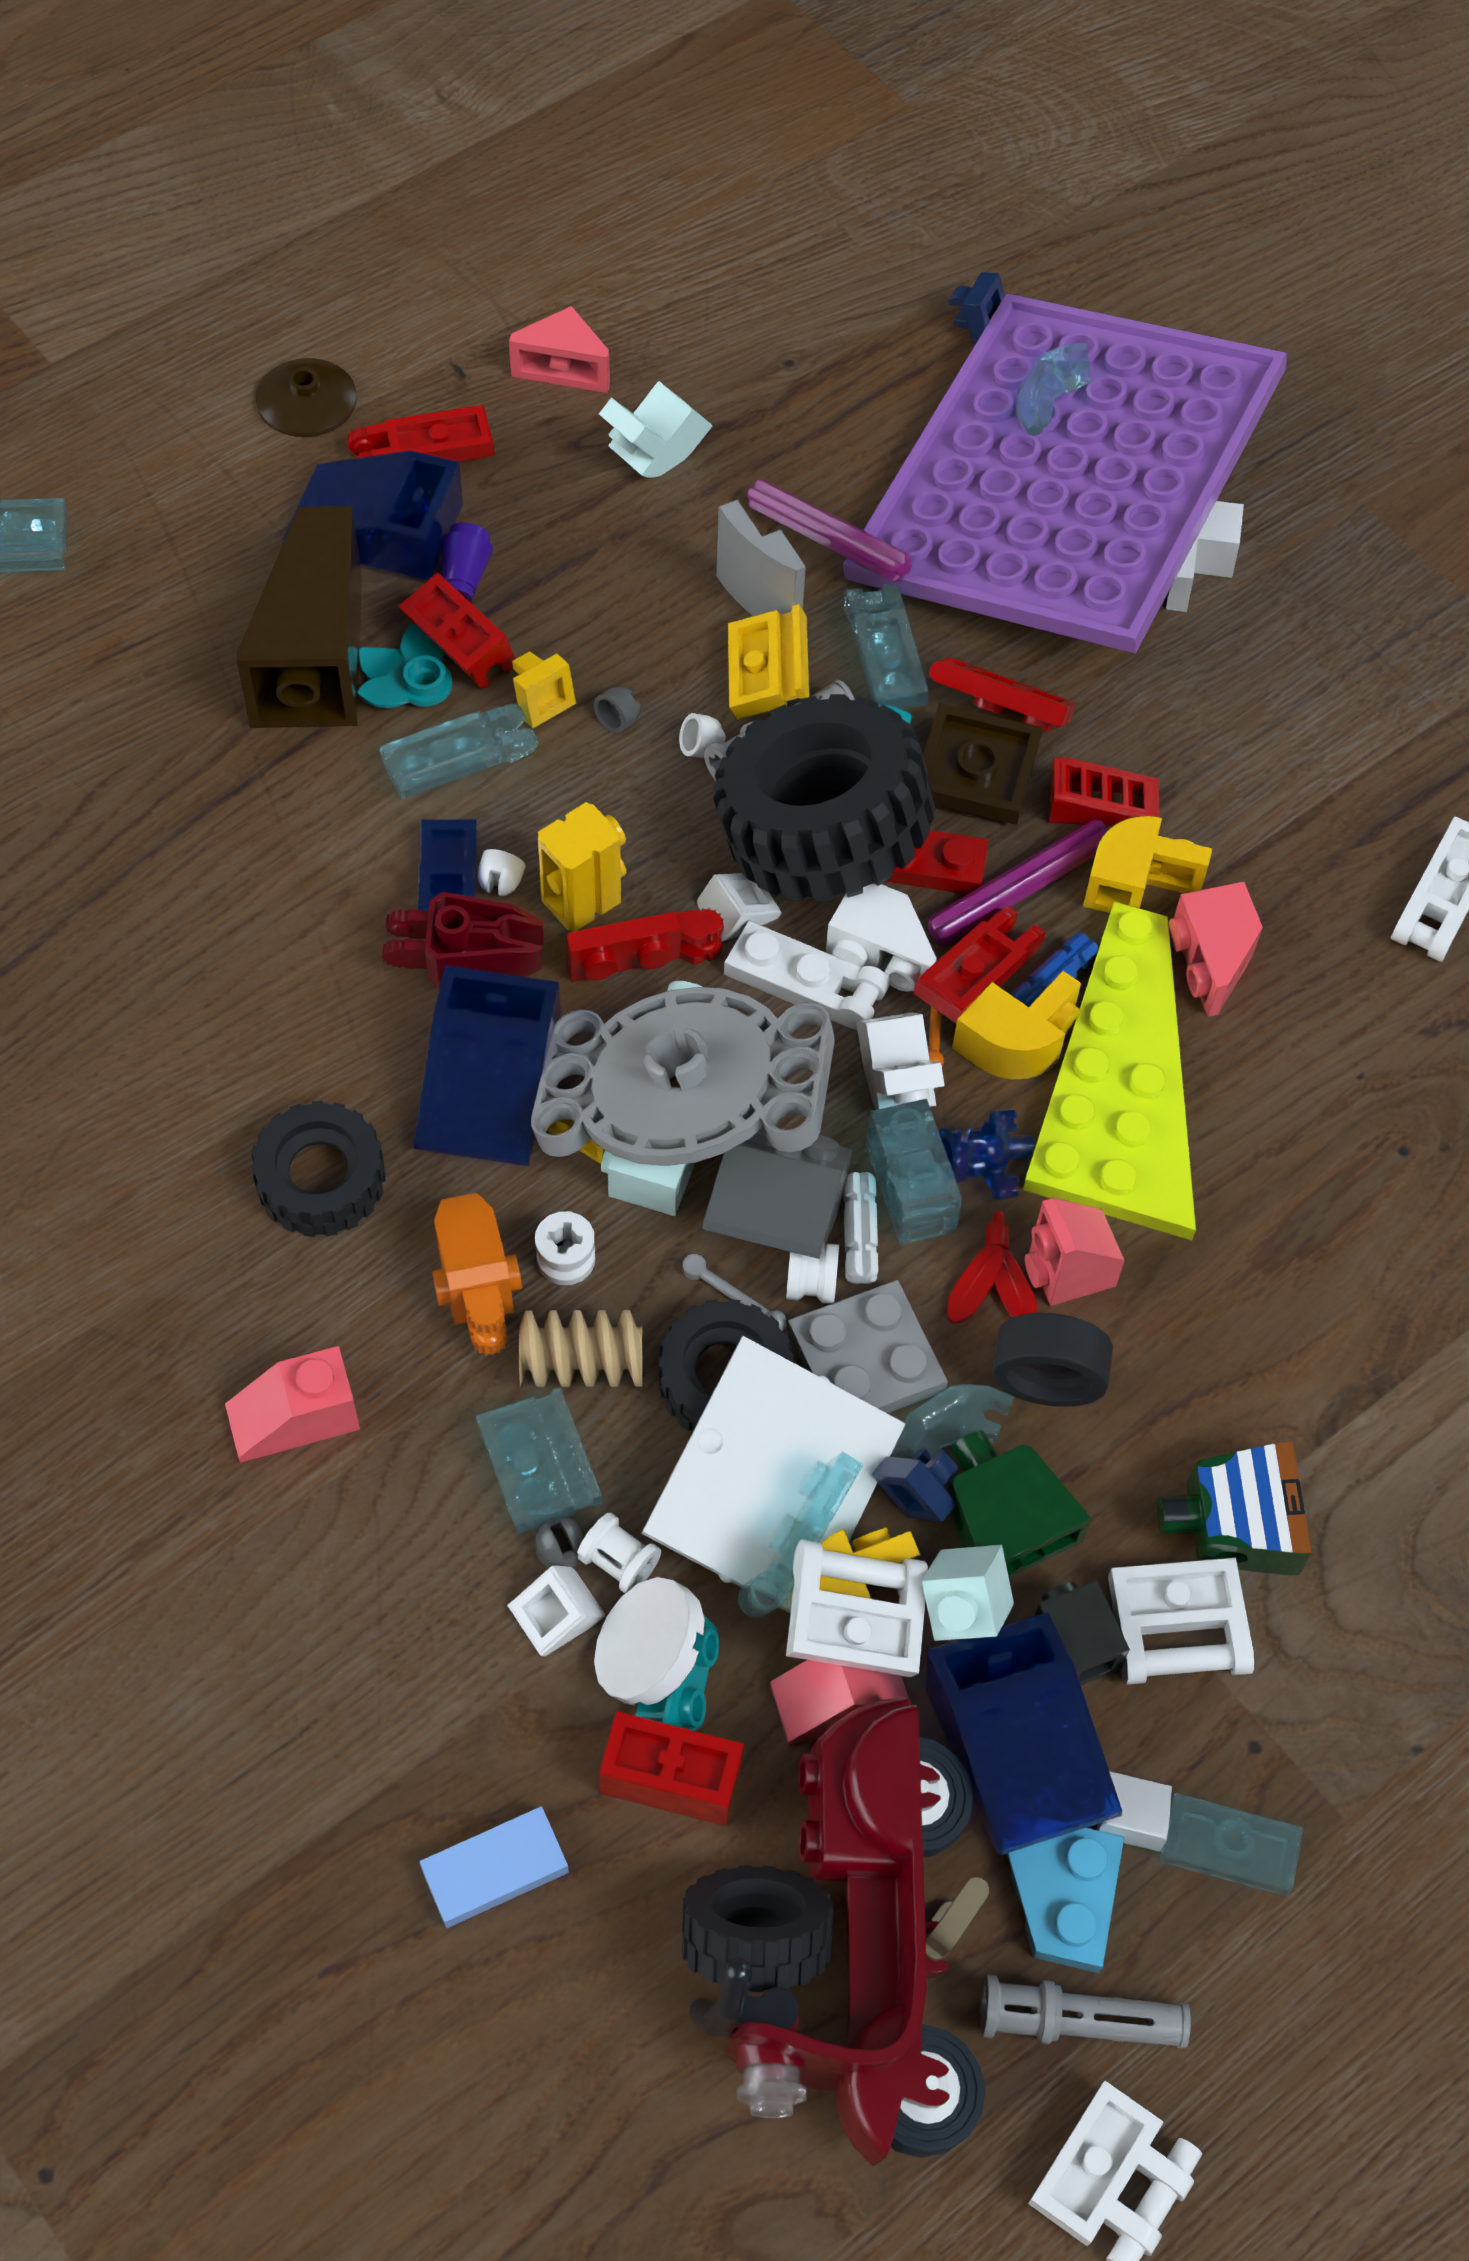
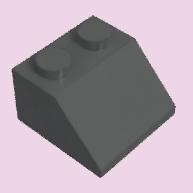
M760 1129L750 1139L723 1154L702 1229L820 1259L839 1212L852 1149L840 1147L834 1139L819 1135L811 1146L801 1151L784 1152L774 1148Z

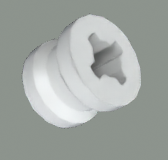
M566 1211L551 1214L539 1224L535 1232L537 1266L541 1275L549 1282L558 1285H574L588 1277L595 1265L594 1230L590 1222L582 1215ZM564 1240V1244L558 1247L557 1244Z
M827 1243L820 1259L790 1252L786 1300L798 1301L806 1295L816 1296L821 1303H834L839 1244Z

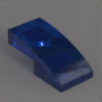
M476 819L421 820L418 910H429L430 900L442 892L476 898L478 839Z

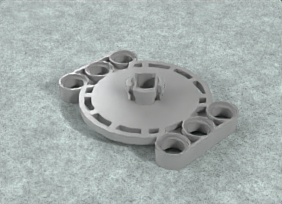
M707 987L669 990L642 999L615 1014L605 1024L599 1015L592 1011H572L562 1016L552 1030L531 1116V1127L538 1145L546 1154L562 1157L579 1151L592 1138L596 1144L614 1156L638 1164L671 1166L696 1163L723 1154L750 1139L761 1129L774 1148L784 1152L801 1151L811 1146L817 1140L821 1131L835 1042L829 1013L824 1007L816 1003L806 1002L788 1008L777 1019L769 1008L750 996L727 989ZM737 1009L746 1011L751 1015L748 1017ZM805 1025H816L821 1028L816 1035L810 1038L797 1039L792 1037V1034L798 1028ZM580 1032L594 1033L593 1038L583 1045L574 1046L567 1044L572 1036ZM798 1069H809L814 1072L808 1080L802 1083L792 1084L784 1081L789 1073ZM581 1075L585 1077L583 1082L572 1089L564 1090L557 1088L558 1083L568 1076ZM676 1076L680 1087H671L669 1080ZM800 1114L806 1117V1120L795 1129L784 1130L776 1127L777 1123L787 1115ZM568 1119L574 1121L573 1126L562 1134L552 1135L546 1133L548 1127L558 1120Z

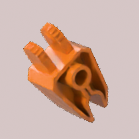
M472 1193L442 1199L434 1219L442 1269L432 1271L438 1305L450 1304L455 1325L467 1323L474 1350H478L479 1354L484 1353L485 1356L488 1354L494 1356V1353H500L501 1349H505V1344L508 1343L504 1316L514 1313L511 1291L522 1289L516 1254L505 1256L494 1210L479 1194Z

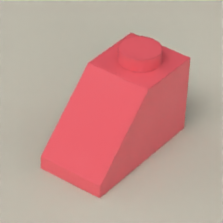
M339 1346L277 1362L225 1403L240 1463L360 1430Z

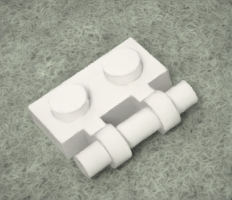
M1104 2081L1028 2204L1087 2247L1104 2223L1119 2236L1106 2260L1140 2261L1143 2254L1151 2256L1160 2242L1162 2235L1158 2229L1175 2200L1184 2201L1193 2186L1194 2180L1190 2175L1200 2160L1202 2152L1192 2143L1182 2138H1178L1167 2158L1156 2151L1150 2144L1164 2122L1114 2086ZM1136 2169L1148 2177L1151 2185L1135 2212H1133L1117 2199Z

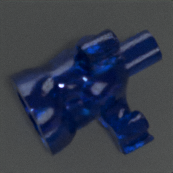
M1003 1109L991 1111L989 1118L984 1120L981 1127L939 1129L933 1141V1159L940 1178L946 1184L951 1185L964 1182L968 1178L983 1177L990 1186L995 1200L1017 1198L1019 1191H1016V1185L1019 1184V1180L1015 1175H1005V1170L1010 1159L1031 1157L1034 1153V1141L1030 1134L1008 1135L1007 1132H1014L1018 1129V1125L1014 1124V1118L1018 1116L1016 1110Z

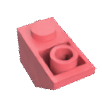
M1245 882L1181 894L1174 918L1169 920V936L1172 946L1176 951H1182L1187 963L1186 976L1190 992L1193 997H1200L1207 1017L1220 1013L1251 961L1263 928Z
M1057 1198L1042 1201L1037 1224L1032 1228L1033 1240L1029 1253L1025 1255V1266L1032 1285L1035 1288L1042 1287L1049 1305H1057L1116 1287L1125 1260L1102 1209Z

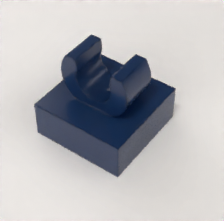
M981 272L972 288L969 286H958L948 300L949 305L963 307L956 316L954 323L961 328H969L973 344L977 343L1005 297L999 273Z
M926 1448L919 1449L910 1459L886 1456L871 1474L907 1518L943 1522L957 1505L943 1486L953 1478L958 1470V1466L944 1450L940 1449L934 1457Z

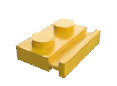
M800 604L793 605L792 611L779 614L775 610L728 623L729 708L737 719L772 711L784 704L787 706V701L809 697L807 616Z

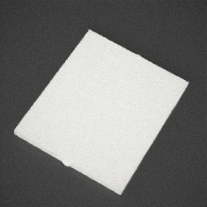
M743 1336L641 1534L718 1574L723 1582H733L791 1614V1585L794 1576L793 1560L798 1542L801 1539L821 1542L844 1529L848 1541L850 1540L877 1484V1481L871 1474L886 1456L890 1457L906 1423L833 1385L827 1377L817 1376Z

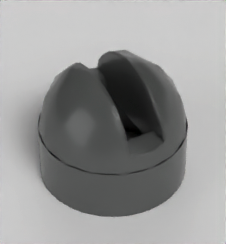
M621 685L609 688L594 700L595 714L600 723L610 732L621 733L633 725L641 714L640 700L635 702V699L630 694L633 690L629 687Z
M556 1516L544 1522L538 1529L535 1537L536 1554L540 1562L547 1568L551 1566L574 1568L581 1562L578 1559L577 1552L585 1538L583 1529L575 1520L565 1516ZM562 1530L572 1550L562 1554L553 1531Z

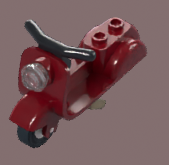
M908 1697L875 1701L851 1711L834 1723L811 1748L810 1754H802L799 1762L800 1795H808V1820L802 1821L799 1832L800 1860L802 1862H809L811 1880L846 1882L848 2025L845 2040L842 2042H828L795 2032L799 2022V2005L796 1997L785 1988L775 1987L768 1989L761 1997L749 1996L748 1991L752 1979V1967L743 1958H734L727 1963L718 1999L715 2002L708 1998L696 1999L691 2004L689 2011L693 2022L711 2036L729 2037L725 2055L737 2063V2072L743 2074V2085L737 2087V2101L750 2104L752 2116L781 2118L793 2115V2104L802 2103L807 2099L806 2087L835 2091L841 2125L853 2147L872 2166L886 2158L890 2147L896 2152L919 2158L947 2153L967 2139L982 2116L986 2090L980 2064L967 2044L948 2030L922 2024L927 1978H935L948 1970V1961L941 1959L957 1943L989 1895V1887L985 1880L979 1877L971 1878L965 1883L953 1902H945L932 1919L925 1922L923 1858L937 1855L958 1840L970 1820L973 1803L972 1787L969 1774L953 1752L937 1741L919 1737L918 1708L916 1705L909 1706Z

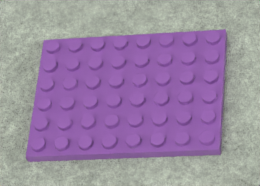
M1006 293L863 530L908 553L910 556L909 563L912 565L909 574H905L900 582H893L846 558L843 563L845 579L1136 654L1286 370L1287 353Z

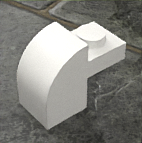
M1216 501L1168 592L1166 609L1187 612L1194 573L1232 578L1240 544L1244 504Z
M911 1012L856 1021L863 1068L871 1099L877 1113L883 1115L936 1106L934 1088L945 1085L941 1063L929 1060L923 1014Z

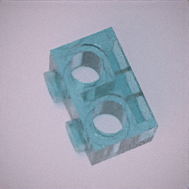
M927 1098L870 1111L866 1147L899 1245L956 1232L962 1197Z

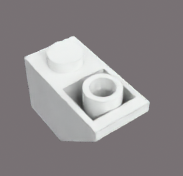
M875 883L863 887L862 894L849 898L846 893L828 924L826 953L861 968L863 966H873L882 970L890 978V985L898 990L914 991L919 977L936 962L937 958L908 895L885 885L877 886Z

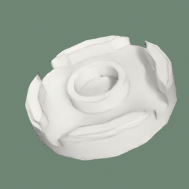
M655 1577L635 1585L621 1596L612 1608L598 1636L594 1659L598 1682L610 1696L633 1706L638 1702L645 1705L658 1703L676 1690L692 1670L699 1651L693 1649L696 1632L703 1635L705 1620L700 1601L688 1588L674 1580Z

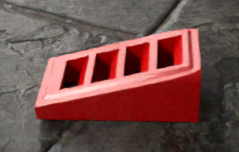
M1053 758L1049 778V823L1085 825L1092 820H1101L1105 826H1114L1134 817H1159L1158 778L1077 759ZM1070 790L1080 791V794L1072 793ZM1091 791L1100 792V799L1091 797ZM1112 793H1121V804L1112 802ZM1132 794H1143V809L1133 807Z

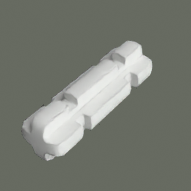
M869 1172L848 1173L843 1190L845 1203V1278L852 1284H871L876 1281L878 1273V1253L876 1252V1246H878L877 1204L875 1203L876 1178Z

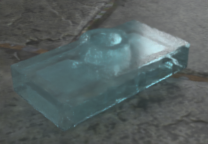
M1174 1793L1171 1798L1167 1841L1161 1849L1159 1862L1288 1897L1293 1891L1304 1828Z

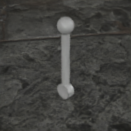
M691 1254L685 1257L683 1260V1273L688 1279H702L730 1299L741 1300L740 1303L748 1306L754 1304L762 1308V1312L768 1317L772 1315L779 1322L781 1331L786 1328L787 1318L783 1312L779 1310L769 1311L707 1269L706 1261L701 1255Z

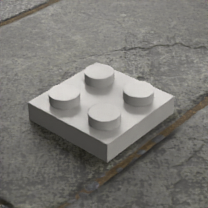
M898 1280L788 1320L787 1332L807 1371L817 1376L827 1377L833 1385L885 1413L893 1412L946 1391L948 1381Z

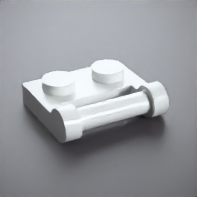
M801 1539L796 1547L793 1560V1575L795 1579L786 1656L906 1677L918 1674L926 1601L922 1579L928 1571L927 1563L925 1561L905 1558L902 1564L833 1552L823 1550L820 1542ZM826 1576L897 1589L900 1596L899 1604L819 1590L820 1577Z
M1236 1558L1111 1568L1108 1581L1114 1617L1130 1648L1121 1669L1125 1685L1146 1683L1147 1676L1228 1669L1232 1676L1253 1673L1254 1652ZM1217 1628H1224L1226 1644L1144 1651L1142 1635Z

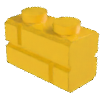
M587 802L566 814V821L558 819L538 831L541 900L567 930L573 932L578 931L595 920V913L603 915L621 903V878L626 875V867L620 855V846L626 843V837L620 824L611 815L604 816L593 804Z

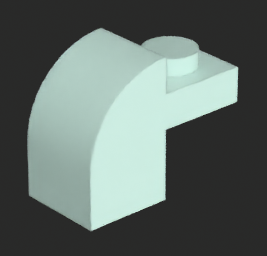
M660 381L657 382L634 413L612 397L599 413L614 427L608 434L613 439L608 446L637 472L648 478L661 476L684 461L713 426Z

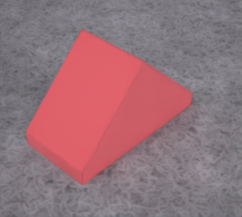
M572 306L511 334L509 339L511 377L608 393L610 387L609 349Z
M806 1660L770 1681V1689L788 1746L821 1737L834 1723L857 1708L879 1700L908 1697L900 1675Z

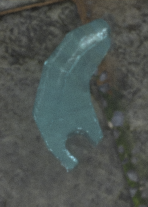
M1087 342L1062 345L1044 353L1038 358L1017 389L1016 417L1029 435H1039L1043 428L1049 426L1056 398L1065 391L1069 394L1091 382Z
M961 1384L950 1386L907 1415L903 1421L906 1424L890 1457L910 1459L921 1448H926L934 1457L942 1447L955 1444L964 1436L979 1430L985 1432L991 1443H996L1002 1425L987 1420L983 1412L996 1410L1008 1416L1014 1396L987 1385Z

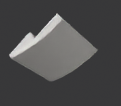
M738 500L719 506L716 576L725 589L752 616L775 610L779 614L792 611V606L800 604L803 609L806 567L782 530L761 536Z

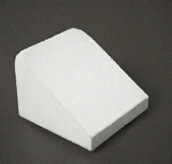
M742 873L714 875L697 900L700 910L702 908H710V910H716L718 914L721 913V918H724V930L719 937H722V941L740 936L748 921L762 926L778 919L782 913L769 892L759 888L757 883L748 880Z
M551 1566L507 1605L540 1656H547L596 1625L605 1617L604 1611L574 1568L566 1566Z
M1108 1771L1097 1831L1123 1836V1843L1160 1852L1167 1841L1172 1786Z

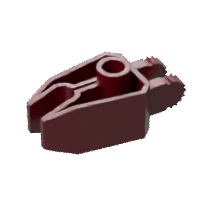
M442 892L430 900L429 910L408 909L404 911L403 909H395V911H390V914H387L385 924L387 932L396 937H409V939L403 941L392 939V941H387L386 944H383V962L399 968L427 969L428 979L439 989L511 983L542 969L543 921L512 904Z

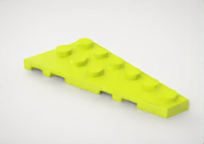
M1114 901L1080 1006V1013L1076 1019L1026 1175L1023 1190L1051 1199L1057 1198L1102 1209L1104 1215L1192 1241L1196 1232L1168 917Z

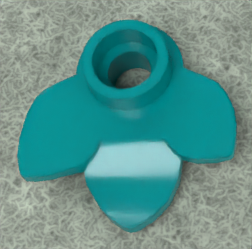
M410 624L404 632L400 649L362 647L359 649L360 666L362 673L368 681L359 688L357 694L362 700L375 707L394 708L407 703L422 707L437 705L450 695L452 676L449 669L442 663L444 652L414 624Z

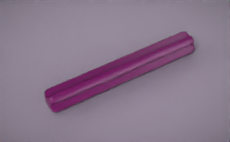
M757 480L755 485L747 491L746 496L749 498V506L752 509L893 582H900L904 575L909 574L912 565L909 563L910 556L908 553L765 480Z
M1101 820L1088 822L931 915L927 926L929 935L933 937L938 945H948L974 929L981 921L984 920L986 922L1005 906L1011 907L1095 857L1099 842L1109 829L1105 827Z

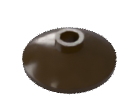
M316 358L295 359L276 366L263 377L256 391L257 409L264 422L280 433L295 437L319 436L337 429L352 415L357 401L356 388L349 374L332 362Z

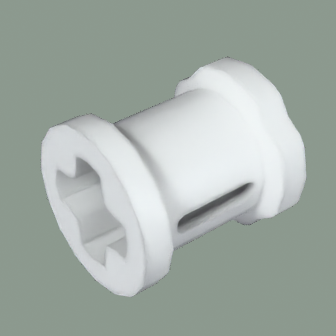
M606 1513L586 1534L577 1553L578 1559L585 1565L593 1562L619 1581V1589L625 1594L638 1583L647 1580L660 1559L661 1549L653 1543L645 1546L619 1527L618 1517L612 1513Z

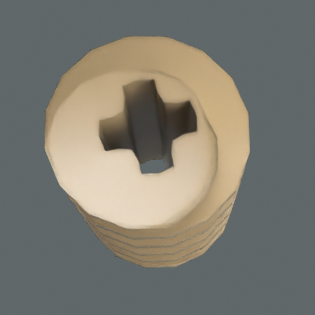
M556 1310L549 1311L543 1328H538L532 1311L524 1312L519 1330L520 1387L527 1370L531 1371L536 1387H545L551 1370H555L561 1387L570 1386L575 1370L580 1371L586 1387H594L600 1370L605 1371L610 1387H618L625 1369L629 1370L634 1386L642 1387V1325L641 1327H636L630 1310L622 1311L617 1327L611 1326L606 1310H598L592 1327H587L581 1310H574L568 1328L562 1327Z

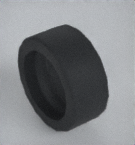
M1028 1313L1012 1317L1000 1325L992 1377L1000 1388L1014 1397L1031 1403L1053 1407H1075L1090 1404L1106 1394L1109 1385L1113 1344L1108 1334L1100 1328L1073 1316L1055 1313Z

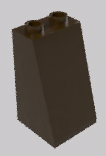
M352 506L298 507L237 651V666L250 728L358 726L357 691L359 690L362 573Z

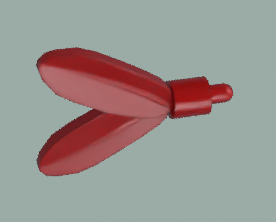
M996 1210L993 1213V1222L986 1225L985 1247L966 1268L949 1296L947 1315L951 1323H962L973 1317L982 1306L993 1286L1009 1318L1028 1313H1038V1305L1034 1293L1014 1256L1009 1252L1010 1226L1004 1223L1005 1214L1001 1210Z

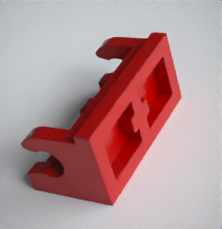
M438 572L398 606L401 613L467 675H470L471 679L480 688L486 689L489 687V679L486 678V674L494 664H497L506 674L513 670L512 661L515 660V656L506 635Z
M616 1711L599 1771L600 1794L727 1826L736 1780L738 1781L744 1744Z

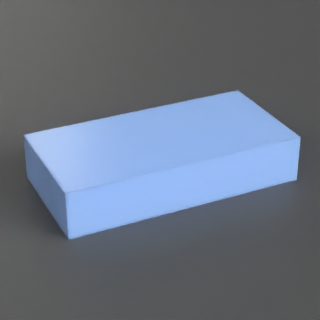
M542 1806L419 1861L446 1929L569 1873L568 1864Z

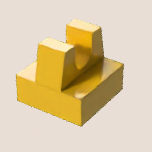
M529 651L512 661L513 669L519 674L513 678L520 716L531 728L539 726L576 704L569 664L557 653L543 661Z

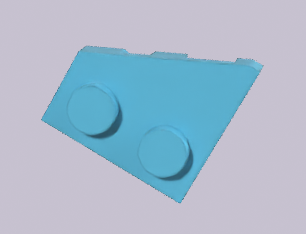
M999 1808L995 1826L998 1836L1002 1837L1011 1868V1882L1016 1899L1022 1906L1026 1920L1024 1927L1033 1958L1100 1973L1103 1968L1124 1837Z

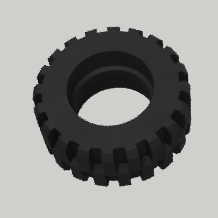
M830 694L829 699L818 700L816 696L800 699L801 704L789 708L784 704L771 711L772 716L763 721L760 718L756 719L747 726L746 735L743 738L737 736L732 741L726 751L727 757H722L715 774L716 781L713 786V800L733 859L737 862L740 872L748 880L757 883L759 888L776 896L782 891L783 897L789 900L803 902L805 897H814V900L817 902L833 901V896L847 893L849 898L862 894L863 887L872 883L879 886L891 879L892 871L895 868L899 867L903 870L912 861L916 854L914 848L921 849L930 832V825L934 820L935 814L934 795L916 733L911 725L901 718L900 714L884 704L879 707L878 703L874 700L858 696L856 700H850L845 694ZM835 790H848L844 794L823 803L799 806L819 794Z

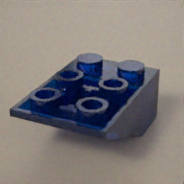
M403 451L317 464L298 507L352 506L360 564L429 580L442 554V538L445 534L449 533L450 527L455 524L463 506L460 462L415 451ZM297 507V509H296V511H295V513H294V515H293V517H292V519H291V521H290V524H289V526H288V528H287V530H286V532H285V534H284V536H283V538H282V544L284 543V540H285L286 535H287V533H288V531H289V528H290V526H291V524H292V521H293V519H294V517H295V514H296V512H297V510H298V507Z
M445 965L433 1014L413 1144L414 1149L529 1166L535 1141V1134L531 1127V1116L554 1026L561 1018L559 982Z
M1049 1612L1002 1626L997 1637L960 1639L927 1650L926 1693L952 1752L957 1756L969 1774L973 1800L998 1856L1122 1816V1808L1074 1664Z

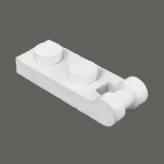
M1455 816L1391 936L1392 940L1406 946L1408 942L1427 949L1428 953L1426 956L1443 962L1469 911V822ZM1422 914L1441 922L1439 930L1419 922Z
M748 921L724 963V975L794 1005L806 1002L816 1003L826 1009L830 1020L857 1030L856 1021L872 1019L874 1015L872 1005L875 1000H881L891 984L888 975L876 967L863 966L861 968L751 921ZM841 988L854 992L853 996L842 997L838 994Z

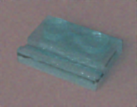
M65 498L0 500V572L65 570L64 552H66L68 509Z
M561 1388L554 1389L551 1395L536 1400L533 1396L476 1416L477 1428L517 1534L540 1527L550 1518L556 1516L568 1517L576 1514L578 1509L593 1505V1507L602 1505L601 1491Z

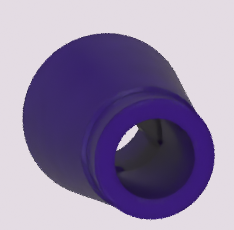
M455 523L450 527L449 533L445 534L442 538V577L470 603L493 552L490 534L486 529L472 523Z

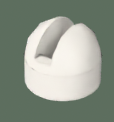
M691 713L683 721L679 743L684 755L704 758V750L712 743L723 744L726 738L717 719L708 715Z
M488 849L483 852L477 878L479 884L486 892L491 893L494 886H498V895L506 896L514 892L521 882L526 865L513 854L501 850Z

